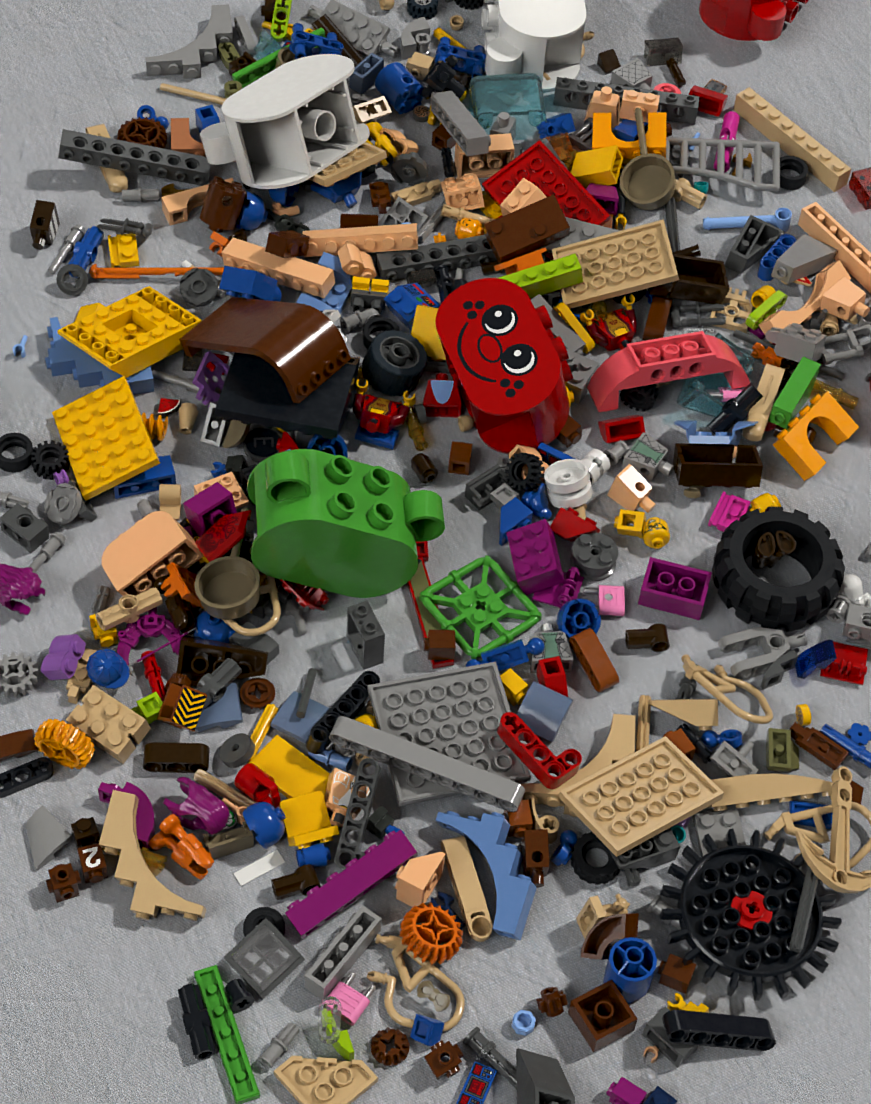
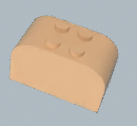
M155 511L138 520L131 528L112 541L104 550L101 562L105 573L116 590L122 596L127 594L135 596L154 588L153 584L158 578L170 575L166 568L169 563L172 562L188 569L204 555L198 549L192 536L169 513Z

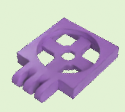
M211 351L204 354L192 381L199 388L196 398L199 401L203 398L202 403L204 405L208 403L210 405V402L219 400L220 394L214 391L216 387L222 390L224 381L221 378L222 372L227 375L229 366ZM211 362L216 366L213 372L206 367L207 363ZM213 376L217 377V383L213 381Z

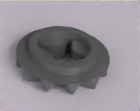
M68 264L59 270L56 281L63 293L78 295L85 290L88 284V276L81 266ZM69 272L74 277H81L75 281L76 288L71 283H64V281L69 279Z

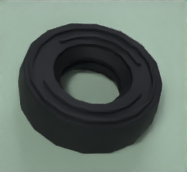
M259 907L252 910L246 916L243 923V934L246 937L259 922L266 918L284 936L285 921L276 909ZM269 934L256 947L258 949H270L277 942Z

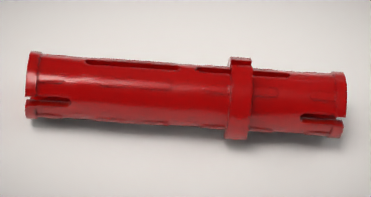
M146 651L142 653L141 658L151 653L152 651ZM155 653L142 660L145 668L144 675L149 681L152 693L157 692L163 702L166 691L161 678L162 670L158 667Z

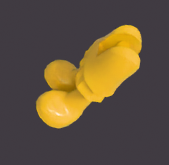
M378 122L367 123L366 125L370 131L369 137L375 141V145L369 139L366 142L385 150L387 157L392 155L395 158L398 153L391 144L390 139L386 135H380L382 126ZM385 158L379 164L387 166L389 163Z

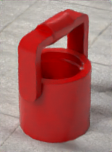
M253 763L243 766L236 775L235 787L255 802H268L275 808L279 807L280 795L278 786L274 783V778Z

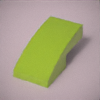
M154 692L136 701L137 706L131 710L145 718L148 724H151L157 719L163 702L157 692Z
M331 1010L322 1012L321 1024L330 1043L345 1060L352 1061L354 1059V1049L347 1029L338 1032Z

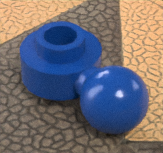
M143 105L138 109L137 118L140 116L141 119H145L143 115L148 113L150 115L149 120L154 118L155 122L160 121L165 130L168 128V119L163 116L156 117L153 107Z
M733 729L723 731L720 735L715 731L708 730L702 735L703 742L708 748H713L718 743L721 744L723 741H726L734 749H737L743 743L742 733Z
M565 830L560 835L561 844L550 858V861L557 866L567 864L572 857L570 851L578 839L577 834L573 830Z

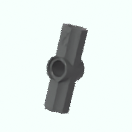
M227 658L212 674H205L198 682L196 690L207 694L203 710L212 701L217 702L225 694L227 686L242 673V669L233 659Z

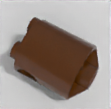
M214 176L213 180L210 181L200 214L201 221L208 224L210 230L222 233L223 230H235L246 195V191L242 189L243 184L232 181V183L225 182L223 178Z

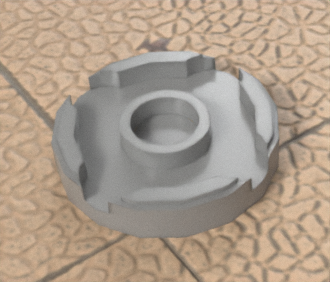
M68 483L58 484L57 488L51 490L44 504V511L49 521L58 525H64L73 521L81 508L82 497L80 491Z

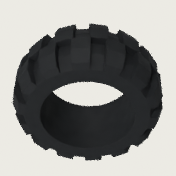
M768 507L765 509V512L761 513L758 509L742 515L739 520L732 522L722 533L721 541L717 544L712 567L713 583L718 589V595L728 609L733 607L736 610V617L749 624L753 621L761 624L763 628L770 629L785 627L786 632L799 630L805 627L806 622L810 625L817 622L834 605L844 580L845 566L842 561L843 555L836 539H829L831 535L829 529L819 520L816 523L809 520L808 514L796 509L794 513L785 512L783 507ZM777 531H784L789 533L796 542L794 552L788 556L800 562L806 568L812 580L793 587L773 585L757 577L748 568L744 559L753 555L756 544L763 534L770 532L775 537Z

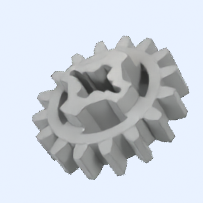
M12 652L10 657L3 654V660H0V674L1 672L3 673L2 679H0V693L4 691L5 697L13 693L15 698H17L20 692L26 695L25 690L32 691L33 684L38 683L39 671L36 661L32 662L30 655L24 658L22 652L19 656H15V653Z

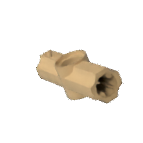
M676 179V189L672 196L675 198V202L683 200L701 209L707 200V195L691 187L687 179Z
M156 587L135 596L127 594L119 599L118 604L96 613V620L100 628L105 631L123 622L134 623L140 618V614L162 605L163 600Z

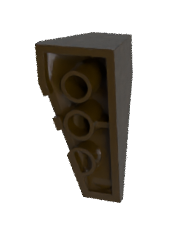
M185 635L180 642L176 673L186 674L191 680V685L197 686L205 674H212L227 658H230L242 669V673L236 679L261 676L266 674L268 652Z

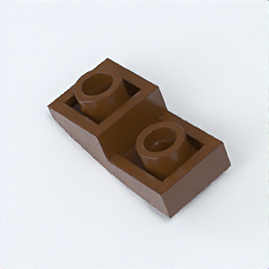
M22 730L0 736V761L13 756L20 758L38 751L34 740V730Z

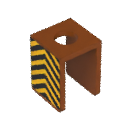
M170 683L157 720L179 729L195 732L207 694L186 685L181 687Z

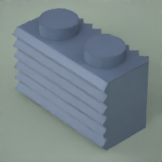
M370 53L355 67L353 74L349 77V87L360 94H364L368 88L375 84L377 75L384 68V59L374 53Z

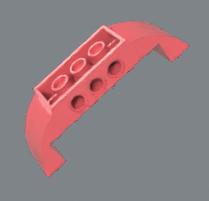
M699 331L628 343L627 347L616 352L602 363L591 377L587 389L598 412H607L618 409L619 390L715 373H723L732 389L747 387L750 384V380L729 345L721 339Z

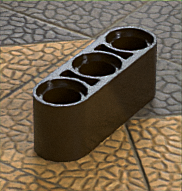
M147 743L144 746L143 769L149 772L195 773L198 769L208 771L210 748L201 743Z

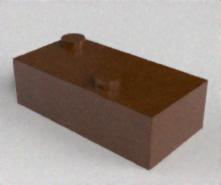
M554 194L484 224V234L499 264L569 236L570 226Z

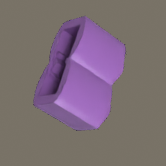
M77 634L56 636L51 642L49 654L46 655L42 662L41 672L49 680L70 679L77 669L78 660L84 654L86 643Z

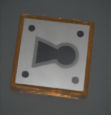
M711 79L704 88L724 94L727 86Z

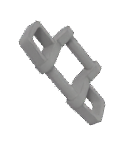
M867 324L846 330L844 333L827 336L824 345L847 340L851 350L830 354L824 346L821 358L817 361H821L824 365H829L833 361L846 358L864 357V350L871 347V339L858 344L856 335L868 333L871 338V325Z

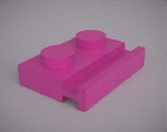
M723 491L708 526L711 527L713 525L718 530L724 532L732 522L739 520L742 515L748 512L751 502L735 495L729 496Z

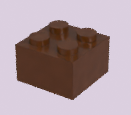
M612 979L571 1000L568 1011L593 1053L633 1032L638 1020Z

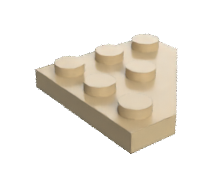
M291 1056L274 1070V1076L300 1104H351L378 1082V1077L362 1060L354 1059L352 1061H339L337 1058L317 1057V1059L303 1058V1056Z

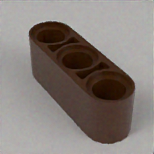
M653 296L642 340L663 338L673 299Z

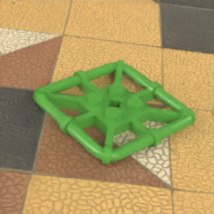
M487 555L470 562L457 571L452 570L448 573V576L422 591L419 597L425 608L441 625L442 630H455V642L468 656H471V659L481 657L482 652L500 647L505 643H511L513 638L541 621L542 617L538 608L519 588L520 586L517 581H513L501 566ZM483 566L481 583L469 589L460 578ZM489 567L507 586L496 594L487 584ZM451 583L462 593L456 598L433 595ZM513 593L528 611L508 608L502 599ZM434 604L452 607L459 616L452 620H447ZM477 605L484 606V610L481 608L477 610ZM506 617L526 620L510 631L505 630L499 623V621ZM463 622L474 632L472 647L455 629V627ZM492 627L500 637L478 649L480 633Z

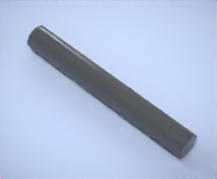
M310 668L307 673L296 713L298 718H304L317 673L314 668Z

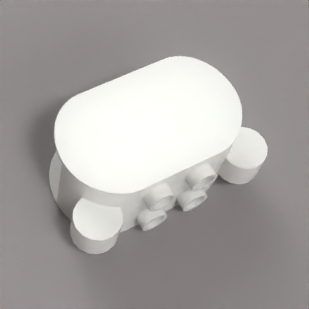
M484 0V3H491L487 5V8H482L481 10L482 30L491 31L485 32L484 36L485 72L488 77L495 81L507 82L513 86H519L523 90L533 92L554 91L557 77L577 78L580 70L586 21L584 0ZM543 72H545L551 79L546 80L543 76Z
M320 54L295 59L279 66L228 97L222 104L225 122L210 125L200 133L208 163L220 165L236 161L243 184L258 189H277L308 180L365 143L370 136V131L365 123H359L355 119L346 81L355 70L353 61L346 56L336 54Z

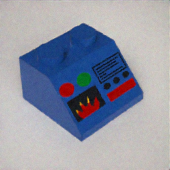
M418 283L397 286L384 298L388 309L411 331L417 305L421 304L434 308L440 307V304Z

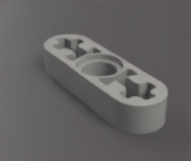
M244 15L234 17L235 28L244 51L250 55H256L255 41Z

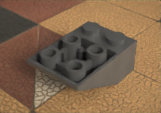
M668 828L618 857L611 851L610 853L619 869L649 868L674 861L681 846L672 830Z
M520 1048L516 1049L517 1104H575V1096L558 1059Z

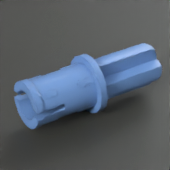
M325 749L320 754H313L308 751L309 758L323 762L327 767L334 766L347 772L353 763L351 757L340 755L333 749L330 751Z

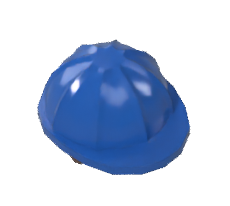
M109 649L98 650L89 657L86 666L87 674L95 684L109 689H117L127 682L129 667L125 660L115 651Z

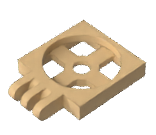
M729 287L730 290L722 304L730 303V305L724 306V310L712 311L710 318H717L716 312L725 314L726 324L712 326L733 331L737 329L747 333L748 326L745 322L738 324L733 321L737 317L747 320L748 316L752 313L753 305L751 300L745 299L747 291L743 290L742 294L738 295L739 289H735L733 294L731 293L732 287ZM737 305L743 307L745 311L739 310ZM733 310L735 314L731 315L728 311Z

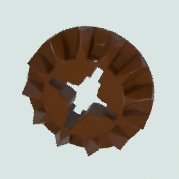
M252 678L242 685L240 698L244 705L247 704L251 709L259 708L261 710L275 700V687L267 679ZM256 688H258V691L261 694L260 699L256 698Z
M387 1027L385 1030H379L372 1037L371 1053L379 1063L393 1066L400 1064L408 1056L410 1043L406 1034L404 1035L399 1029L395 1030ZM394 1039L396 1049L391 1048L386 1054V1045L383 1043L389 1044Z

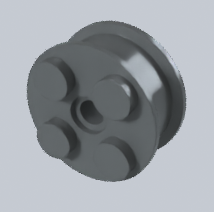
M602 533L582 534L573 543L570 558L571 567L578 568L580 576L586 580H604L615 571L618 547L611 537Z

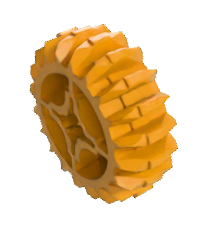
M48 719L39 726L35 733L34 740L38 750L43 752V755L50 758L51 761L71 769L74 767L76 769L85 767L90 762L95 751L91 738L87 737L85 732H81L78 727L67 724L64 720L60 722L58 719Z

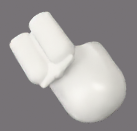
M853 574L845 575L838 595L847 597L853 604L871 608V595L869 593L863 594L861 579Z

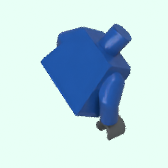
M356 172L350 175L348 179L335 182L331 187H324L309 180V183H303L306 192L314 191L335 204L344 200L346 206L350 208L357 204L354 195L357 194L361 186L362 173Z

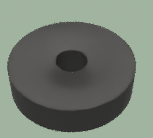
M235 734L223 743L219 751V757L227 767L236 768L242 766L253 756L255 744L247 734Z

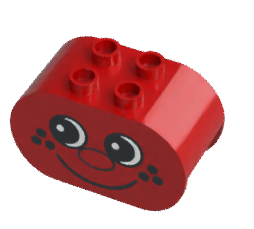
M499 278L478 279L455 289L444 299L437 311L435 319L436 330L452 379L457 382L460 396L469 415L474 419V425L480 438L491 449L509 454L517 444L534 447L538 450L541 442L545 444L551 443L560 434L568 419L570 407L565 383L573 380V375L566 361L569 359L566 347L560 336L554 338L550 329L553 328V324L546 307L542 305L534 308L528 294L520 286Z

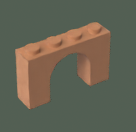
M171 118V150L206 157L203 144L194 140L190 135L189 118Z

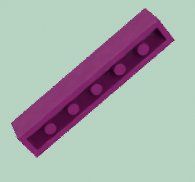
M401 829L398 832L391 831L383 838L384 842L376 846L374 844L365 850V855L359 860L357 858L352 859L345 865L346 869L339 874L338 872L331 874L326 879V884L320 888L319 886L313 887L307 892L305 899L301 902L298 899L287 907L288 911L285 914L302 939L393 875L402 865L405 866L409 859L418 856L417 851Z

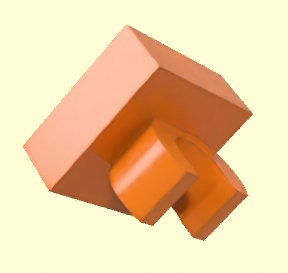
M213 231L210 238L215 242L210 245L209 249L214 252L217 247H220L217 254L222 257L221 252L230 241Z

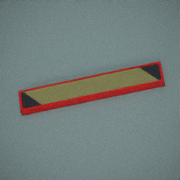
M423 557L418 558L417 571L407 584L423 638H428L429 630L442 629L438 621L419 599L420 593L431 586ZM430 660L433 669L454 665V660Z

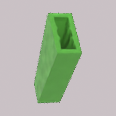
M806 357L801 358L775 401L768 422L787 429V424L795 418L810 397L821 366L820 363Z

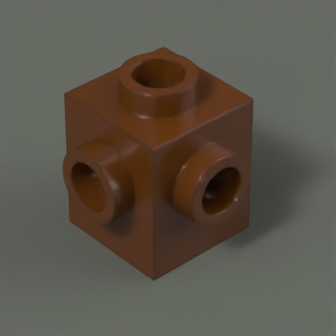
M71 863L59 864L48 870L50 879L46 880L49 894L54 893L57 903L80 896L78 885L82 884L78 870L73 871Z
M441 1040L430 1048L432 1052L424 1056L436 1079L439 1080L445 1075L450 1078L460 1071L459 1066L462 1065L460 1058L464 1055L457 1044L452 1046L450 1041L444 1043ZM443 1056H448L450 1060L448 1062H442L441 1058Z

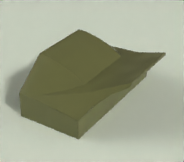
M768 728L766 738L767 771L790 772L792 769H799V748L791 740V730Z

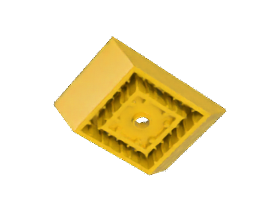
M148 286L57 331L60 336L112 371L127 378L182 350L183 347L179 339L202 320Z

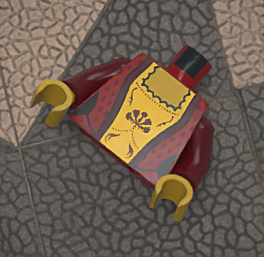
M633 294L629 296L630 303L626 301V296L621 299V303L626 307V310L620 308L594 319V312L591 309L586 310L588 317H586L584 312L580 314L579 318L587 324L585 327L594 343L603 346L607 351H613L618 348L622 350L627 347L628 343H631L633 336L636 334L635 310L632 309V304L635 302Z
M357 379L355 387L357 394H355L353 413L358 420H361V428L367 429L370 433L380 432L386 434L393 428L402 426L405 423L410 411L409 406H413L416 403L415 393L412 398H408V391H405L403 394L404 405H402V403L367 394L363 395L367 391L368 381L366 380L365 386H360L359 379Z

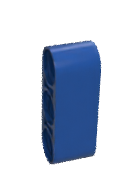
M790 234L780 236L761 258L757 273L759 279L771 281L774 278L771 276L776 260L796 242L794 236Z

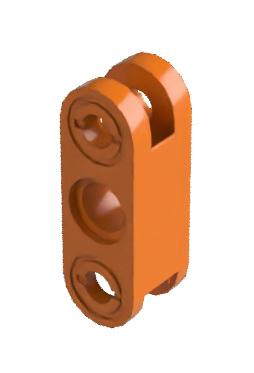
M544 247L494 266L495 272L505 269L506 275L543 264L542 254L547 249Z

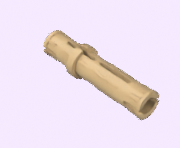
M443 204L440 216L452 218L456 222L461 221L463 218L476 219L481 222L482 228H484V224L495 220L468 212L461 207L455 208Z

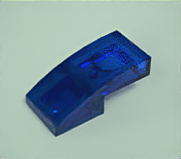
M828 639L818 643L798 655L795 665L798 678L805 679L816 668L825 669L837 659L833 640Z

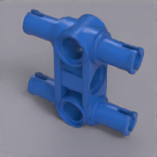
M300 23L293 25L289 50L295 54V59L320 54L342 55L344 46L341 42L337 41L336 33L330 32L325 38L304 32V27Z
M442 37L436 49L434 63L436 64L441 60L445 62V59L450 55H454L457 59H464L458 60L452 69L472 74V81L480 82L485 72L486 54H484V47L477 45L473 51L450 45L451 40L448 37Z

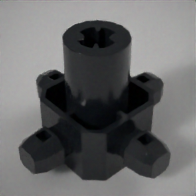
M454 55L448 56L445 62L443 60L438 61L423 79L422 83L427 87L423 88L420 95L425 100L431 97L432 92L453 91L460 99L466 91V88L453 78L456 71L452 67H455L458 61Z

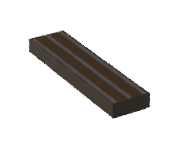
M326 14L312 23V27L315 30L322 27L325 30L326 37L330 32L336 33L337 41L341 42L344 46L342 56L350 58L354 63V67L364 60Z

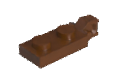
M381 181L369 183L372 207H378L379 214H387L386 207H391L388 183Z
M795 722L789 729L791 730V737L797 745L833 770L838 769L849 754L847 750L813 727L811 729L808 727L803 728Z

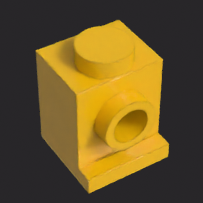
M620 509L619 516H615L614 528H617L618 534L636 536L643 539L642 528L647 520L645 512ZM629 523L634 524L633 527H632V526H627V525H628Z
M96 615L89 616L94 639H99L101 647H110L118 643L115 626L106 631L102 630L96 620Z
M510 668L501 674L500 677L507 700L515 706L522 703L528 690V684Z

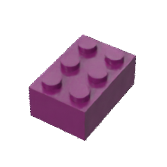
M546 519L506 532L517 583L525 595L565 582L554 533Z
M650 557L638 605L700 620L712 572Z

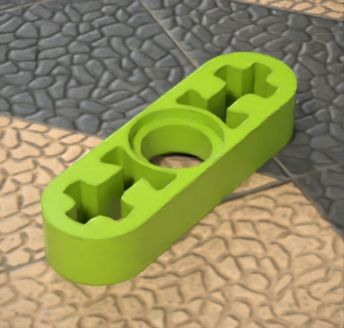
M282 0L275 1L271 37L276 42H282L286 39L292 0L285 1V8L282 7ZM279 12L286 14L284 20L277 19L276 16ZM278 25H281L280 36H276L275 33L278 31Z
M780 290L776 291L748 316L745 324L751 329L756 330L764 319L776 313L785 304L788 296Z

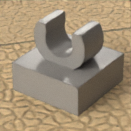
M506 483L490 493V499L496 503V507L500 510L501 507L513 498L519 499V494Z

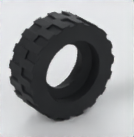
M591 831L588 834H583L581 838L576 840L571 857V866L574 868V873L581 880L587 881L586 883H594L595 885L606 884L608 881L615 879L620 869L608 848ZM593 848L602 849L608 855V862L603 867H593L586 861V853Z

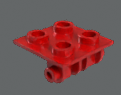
M280 579L283 582L282 587L289 593L293 592L297 596L296 601L304 608L308 606L312 610L324 611L321 604L325 605L329 601L328 594L324 590Z
M826 640L820 676L863 685L864 676L867 672L868 649Z

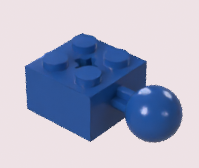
M224 266L219 289L226 291L227 296L279 302L282 298L281 290L277 286L278 280L258 271Z

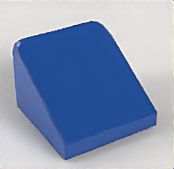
M416 1014L410 1038L427 1046H433L441 1039L444 1022Z

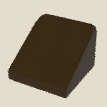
M614 49L598 54L597 64L605 74L621 67Z

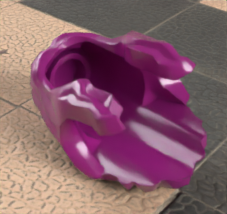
M0 564V603L9 610L16 611L22 615H29L31 608L21 602L11 600L12 598L22 600L28 599L31 596L39 597L40 594L45 596V589L40 587L42 581L37 573L32 572L33 569L31 567L17 568Z
M179 777L176 781L180 783L181 790L188 796L187 799L178 805L165 798L163 804L172 811L171 814L179 817L183 827L191 830L204 829L211 835L220 833L225 828L229 819V809L226 804L210 793L205 787L187 777ZM196 815L192 821L181 816Z

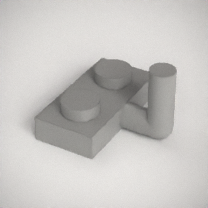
M723 741L709 757L730 777L756 774L759 770L745 758L754 746L751 741L743 742L739 746V751L735 750L726 741Z

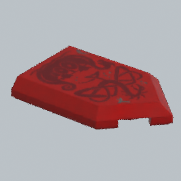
M251 510L224 515L195 541L198 549L209 562L225 555L245 536L247 530L245 526L247 520H250Z

